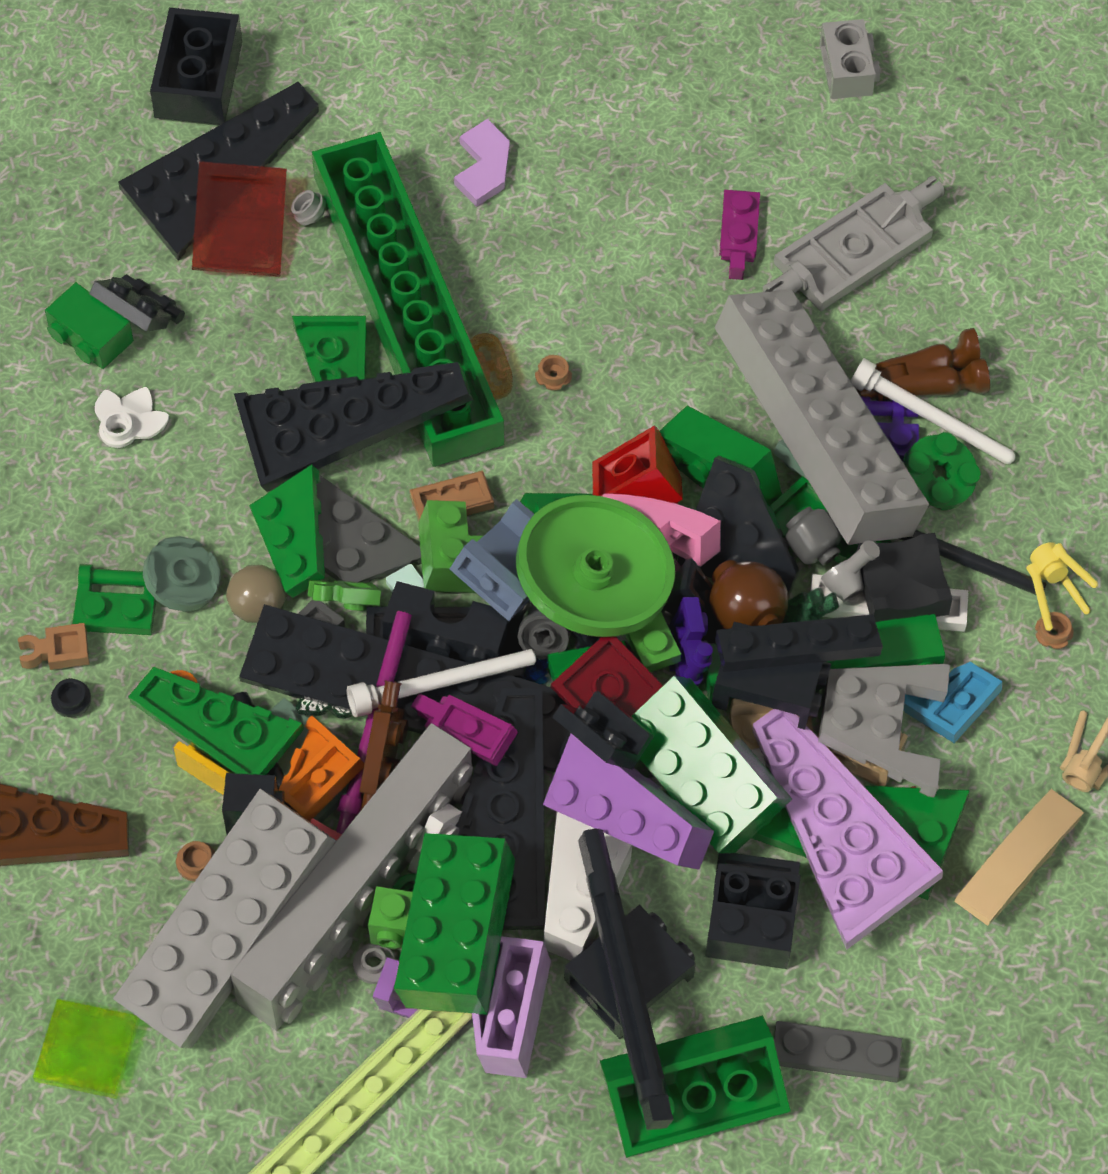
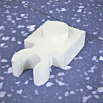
M447 804L429 816L415 848L418 851L413 857L408 870L417 874L424 833L458 835L459 828L456 827L462 811Z

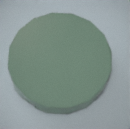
M182 536L165 538L152 548L144 561L143 579L146 588L156 601L169 609L183 612L199 610L211 601L220 586L221 570L217 558L211 551L208 553L202 548V544L195 539Z

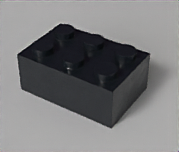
M169 7L150 89L154 118L221 125L226 121L243 42L239 14Z

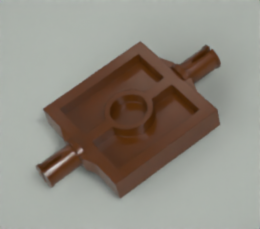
M384 681L385 685L381 704L378 706L379 709L374 711L359 791L364 793L361 810L401 761L396 759L398 743L404 744L409 722L403 719L405 709L397 707L400 686L402 685L400 682Z

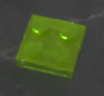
M57 999L33 1075L34 1081L117 1099L139 1025V1017L133 1014Z

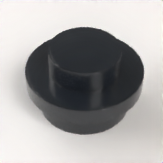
M68 678L60 681L55 686L51 694V703L53 709L59 715L77 717L89 708L91 693L85 683L77 679Z

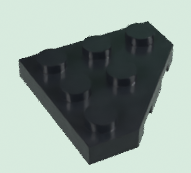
M718 455L713 461L696 511L721 521L720 552L701 567L699 566L705 576L712 578L715 569L725 561L735 560L738 563L758 562L772 568L782 578L788 591V597H790L799 573V567L794 556L790 555L782 538L783 532L771 506L767 505L759 487L761 484L755 470ZM681 556L678 558L681 566L687 560Z

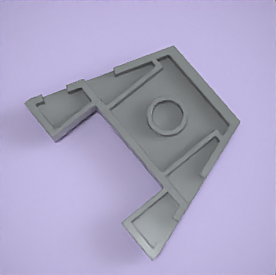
M930 664L830 669L825 686L818 742L864 765L869 761L887 770L888 777L900 783L905 779L921 787L920 793L934 798L938 789L941 759L899 750L905 694L944 702L948 691L950 665Z

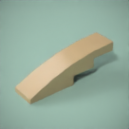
M1050 789L986 860L958 894L954 902L988 926L1025 888L1033 874L1053 854L1059 842L1080 821L1084 812Z

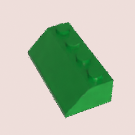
M763 1015L656 1045L673 1115V1121L667 1128L646 1129L628 1053L600 1060L626 1158L791 1112L773 1036Z

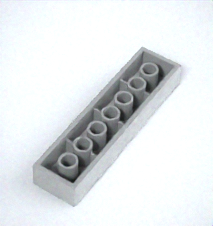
M792 290L729 295L715 329L846 543L851 545L864 543L867 540L881 541L913 536L929 503Z
M431 723L231 972L236 1002L239 1006L276 1031L284 1022L290 1024L297 1017L303 1006L301 1002L303 997L310 989L316 991L323 984L328 974L326 968L335 957L341 959L348 952L353 942L351 936L358 927L362 926L365 928L368 926L376 886L392 888L398 879L402 877L400 874L411 863L418 851L415 848L429 816L447 804L452 806L456 803L463 804L472 781L473 766L470 747Z

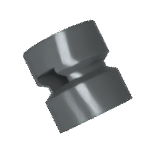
M531 601L524 606L518 631L519 645L524 651L532 649L535 652L536 658L542 660L547 659L548 654L565 651L571 630L547 618Z

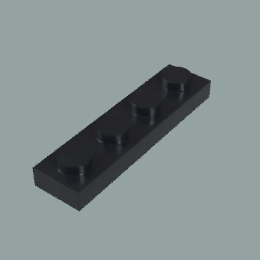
M874 614L720 629L716 631L715 637L723 672L875 657L881 655L883 648Z

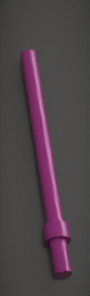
M396 612L376 687L384 686L385 680L394 681L412 618V615L409 613ZM379 708L372 709V713L368 714L357 756L364 764L374 711ZM364 768L349 782L346 795H341L337 809L340 812V817L336 832L341 835L361 811L363 792L359 791Z

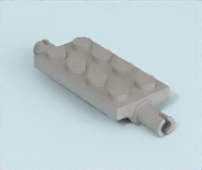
M930 176L912 190L908 191L906 189L901 192H894L884 183L775 254L774 264L783 274L770 283L765 284L763 292L792 290L795 293L799 290L820 311H823L932 238L933 229L923 220L921 212L924 207L944 196L945 190L942 183L938 181L932 185L937 178Z

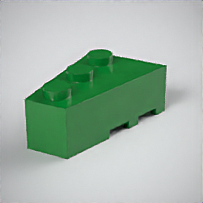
M688 405L660 430L677 469L704 489L713 461L719 455L755 470L761 484L759 487L768 506L782 495L771 449Z

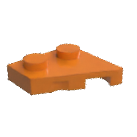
M312 715L305 724L308 733L302 748L295 749L290 761V771L284 776L279 791H284V802L308 821H311L364 768L363 761Z

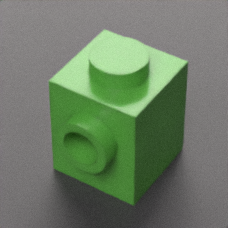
M376 886L368 923L371 944L389 949H402L413 892Z

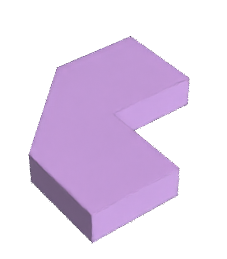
M488 119L460 136V145L477 162L454 177V185L476 207L505 189L510 141Z

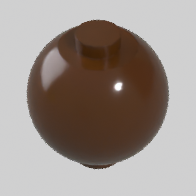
M728 560L715 569L712 574L714 584L710 593V609L714 620L721 629L732 628L734 621L750 626L781 624L784 621L789 605L788 591L782 578L772 568L758 562L738 563L735 560Z

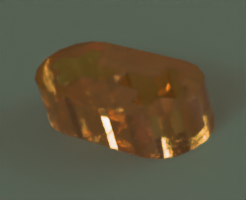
M480 333L475 335L470 342L495 400L505 398L512 391L513 376L502 344L493 334ZM480 347H486L488 351H491V360L486 361L483 352H479ZM495 371L497 379L502 381V385L495 386L494 382H490V372Z

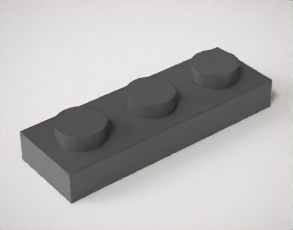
M776 1021L774 1044L781 1067L897 1083L902 1038Z

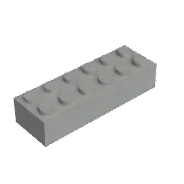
M259 789L113 999L178 1047L191 1049L234 989L230 975L231 972L337 840L270 793Z

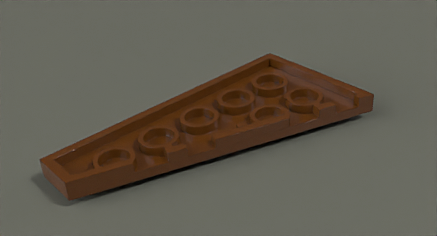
M0 784V866L129 856V819L127 812L83 802L77 804L56 800L52 795L43 793L33 795L20 792L16 787Z

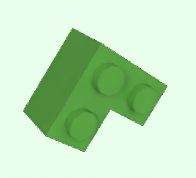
M427 500L418 523L424 588L435 592L476 593L450 570L463 547L472 539L477 542L483 537L468 535L466 503L462 501Z

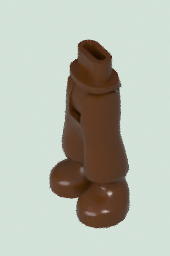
M974 328L964 329L960 333L957 347L954 349H950L945 344H935L913 353L876 363L875 369L881 372V377L915 396H952L963 389L978 394L990 391L988 366L984 358L980 359V344ZM856 389L860 396L875 397L876 401H884L883 395L874 389L871 392L866 389L862 391Z

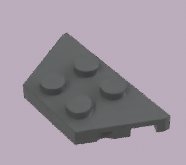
M320 475V483L316 484L317 498L321 501L322 514L318 515L319 534L323 536L324 570L326 574L336 581L369 583L374 579L386 578L408 564L416 562L418 565L422 564L420 546Z

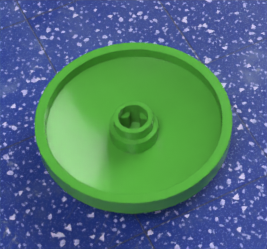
M575 495L547 504L528 521L516 552L518 578L532 604L556 624L589 636H620L643 628L654 620L664 608L675 579L672 551L664 535L656 525L633 507L602 496Z

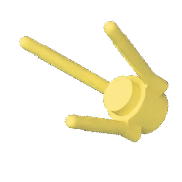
M1049 542L1037 547L1030 556L1032 564L1028 565L1026 569L1033 580L1045 629L1051 631L1053 625L1041 578L1049 583L1061 581L1084 614H1089L1090 608L1067 576V567L1069 566L1092 588H1096L1098 582L1066 552L1061 543Z

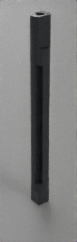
M597 828L583 831L578 843L639 1104L642 1108L647 1130L667 1128L673 1121L669 1094L615 873L612 869L603 830Z

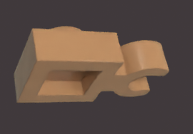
M85 623L45 628L46 638L38 639L33 635H24L18 638L20 650L34 649L30 655L19 656L22 668H35L42 661L48 660L50 670L90 665Z

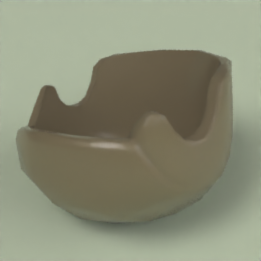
M247 565L236 572L229 582L226 594L233 614L247 623H258L264 604L282 609L285 598L288 597L277 572L265 565Z

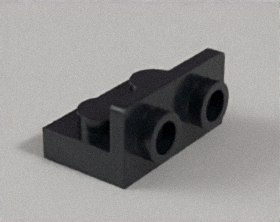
M598 691L594 692L586 706L580 704L578 708L561 704L553 716L558 723L605 763L632 770L653 739L651 732L604 693Z

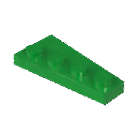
M156 667L149 671L128 696L133 705L229 773L267 775L304 730L303 723L291 718L286 720L273 715L267 709L259 706L252 707L236 701L233 696L207 690L196 682Z

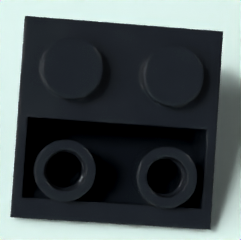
M718 863L705 957L787 969L791 953L801 875Z

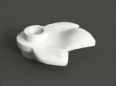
M147 387L133 391L121 399L113 392L104 390L95 403V414L101 421L99 426L101 440L106 445L114 448L128 446L135 439H149L156 436L166 427L169 415L161 411H152L153 402ZM117 428L125 430L121 433H112Z

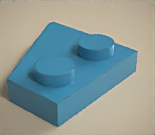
M968 662L954 668L949 673L948 691L944 702L905 694L903 711L955 743L1002 691V681L972 662Z

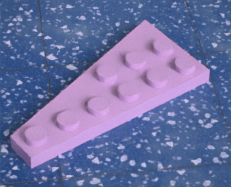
M773 709L753 723V733L770 773L792 798L785 808L847 950L942 879L943 870L824 744L818 742V737L807 726L805 730L797 728L799 717L796 714Z

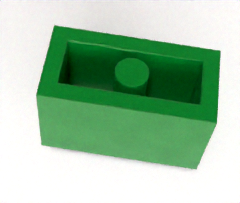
M75 282L45 309L48 323L47 330L58 343L63 344L66 342L72 346L77 356L87 364L93 362L101 369H104L134 341L129 320L91 296L88 290Z

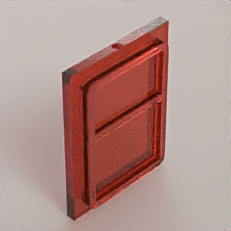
M199 162L192 270L280 277L287 169Z

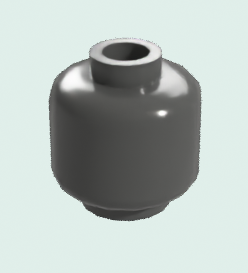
M807 507L786 524L789 530L785 540L804 564L811 565L819 561L822 566H825L841 553L837 546L841 543L843 536L826 510L820 508L813 510L811 507Z

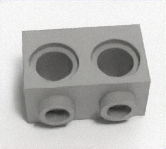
M864 19L822 23L819 45L830 98L838 99L873 95L874 83L880 81L879 62L872 59L871 54L874 53V40L872 33H867Z

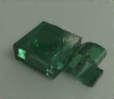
M816 588L809 593H799L789 600L787 614L782 623L819 620L822 616L834 612L839 608L836 593L832 592L824 597L822 588Z

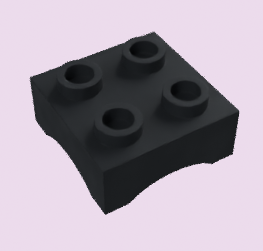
M935 533L921 534L915 538L900 542H874L879 547L880 554L876 559L870 560L860 570L869 615L874 614L876 622L935 614L936 617L950 614L952 595L943 572ZM858 543L857 551L860 549V546L863 543Z

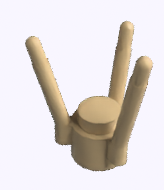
M1081 711L1067 756L1060 766V769L1064 771L1062 774L1063 780L1082 792H1089L1092 787L1099 790L1108 777V765L1102 769L1100 767L1102 760L1097 756L1098 751L1108 736V717L1089 750H1081L1077 754L1087 718L1086 711Z

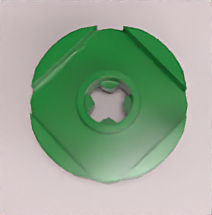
M943 432L939 435H928L919 439L906 452L903 459L905 467L928 501L929 506L942 508L941 510H950L965 502L974 492L976 483L981 476L980 469L970 450L958 441L953 434ZM934 465L942 466L946 470L947 480L942 476L934 477L933 472L936 469Z

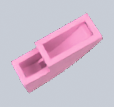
M622 494L602 495V497L625 503L641 512L661 531L673 553L685 559L692 558L700 567L720 552V520L675 503L653 498Z

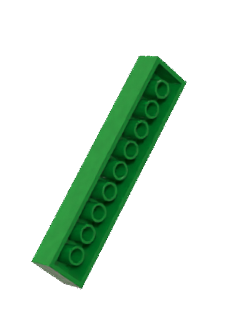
M381 132L312 151L314 179L321 195L326 200V208L394 374L411 373L414 368L458 362L464 370L473 400L416 425L432 466L436 467L503 446L504 419Z

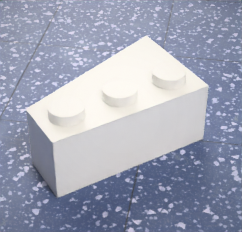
M557 812L544 944L547 951L571 961L592 944L598 932L578 843L583 831L594 828ZM604 833L612 869L619 887L631 862L632 845Z

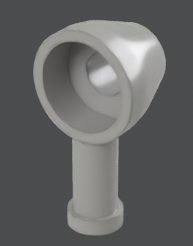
M865 541L861 544L860 549L848 560L828 570L821 577L822 582L829 591L843 602L856 597L865 589L860 569L870 560H874L879 556V547L873 541Z

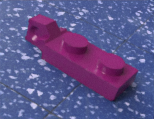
M724 190L719 256H721V260H730L729 279L743 280L745 262H754V258H756L760 192Z
M419 693L411 705V708L415 709L421 718L427 720L424 725L426 729L431 723L470 747L471 754L495 766L498 765L518 733L511 724L451 695H448V697L443 696L441 701L437 702Z

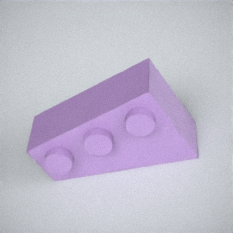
M501 937L488 1014L472 1013L476 1052L485 1073L527 1078L551 964L543 941Z

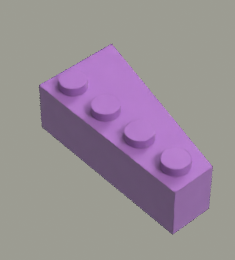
M570 734L544 800V806L593 828L602 829L608 835L677 866L697 870L700 869L714 833L710 827L679 802L671 799L661 791L660 787L652 780L644 777L635 769L632 770L605 763L573 734Z

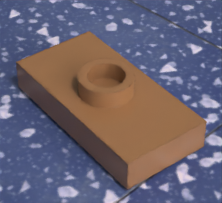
M483 470L410 489V498L418 522L427 500L465 502L467 516L494 509V500Z

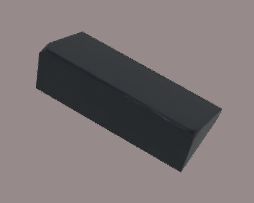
M690 558L683 563L675 574L673 588L667 603L676 613L683 597H699L701 612H705L708 618V631L701 641L713 639L716 637V631L721 629L714 620L710 609V593L713 585L697 563Z

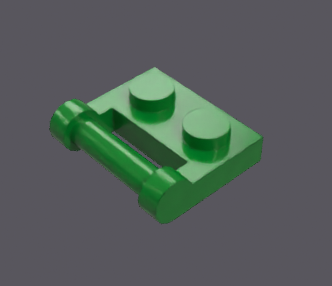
M80 564L72 624L85 623L87 632L152 635L156 600L146 588L143 571L94 569L93 565ZM92 584L144 587L143 594L92 592L91 590Z

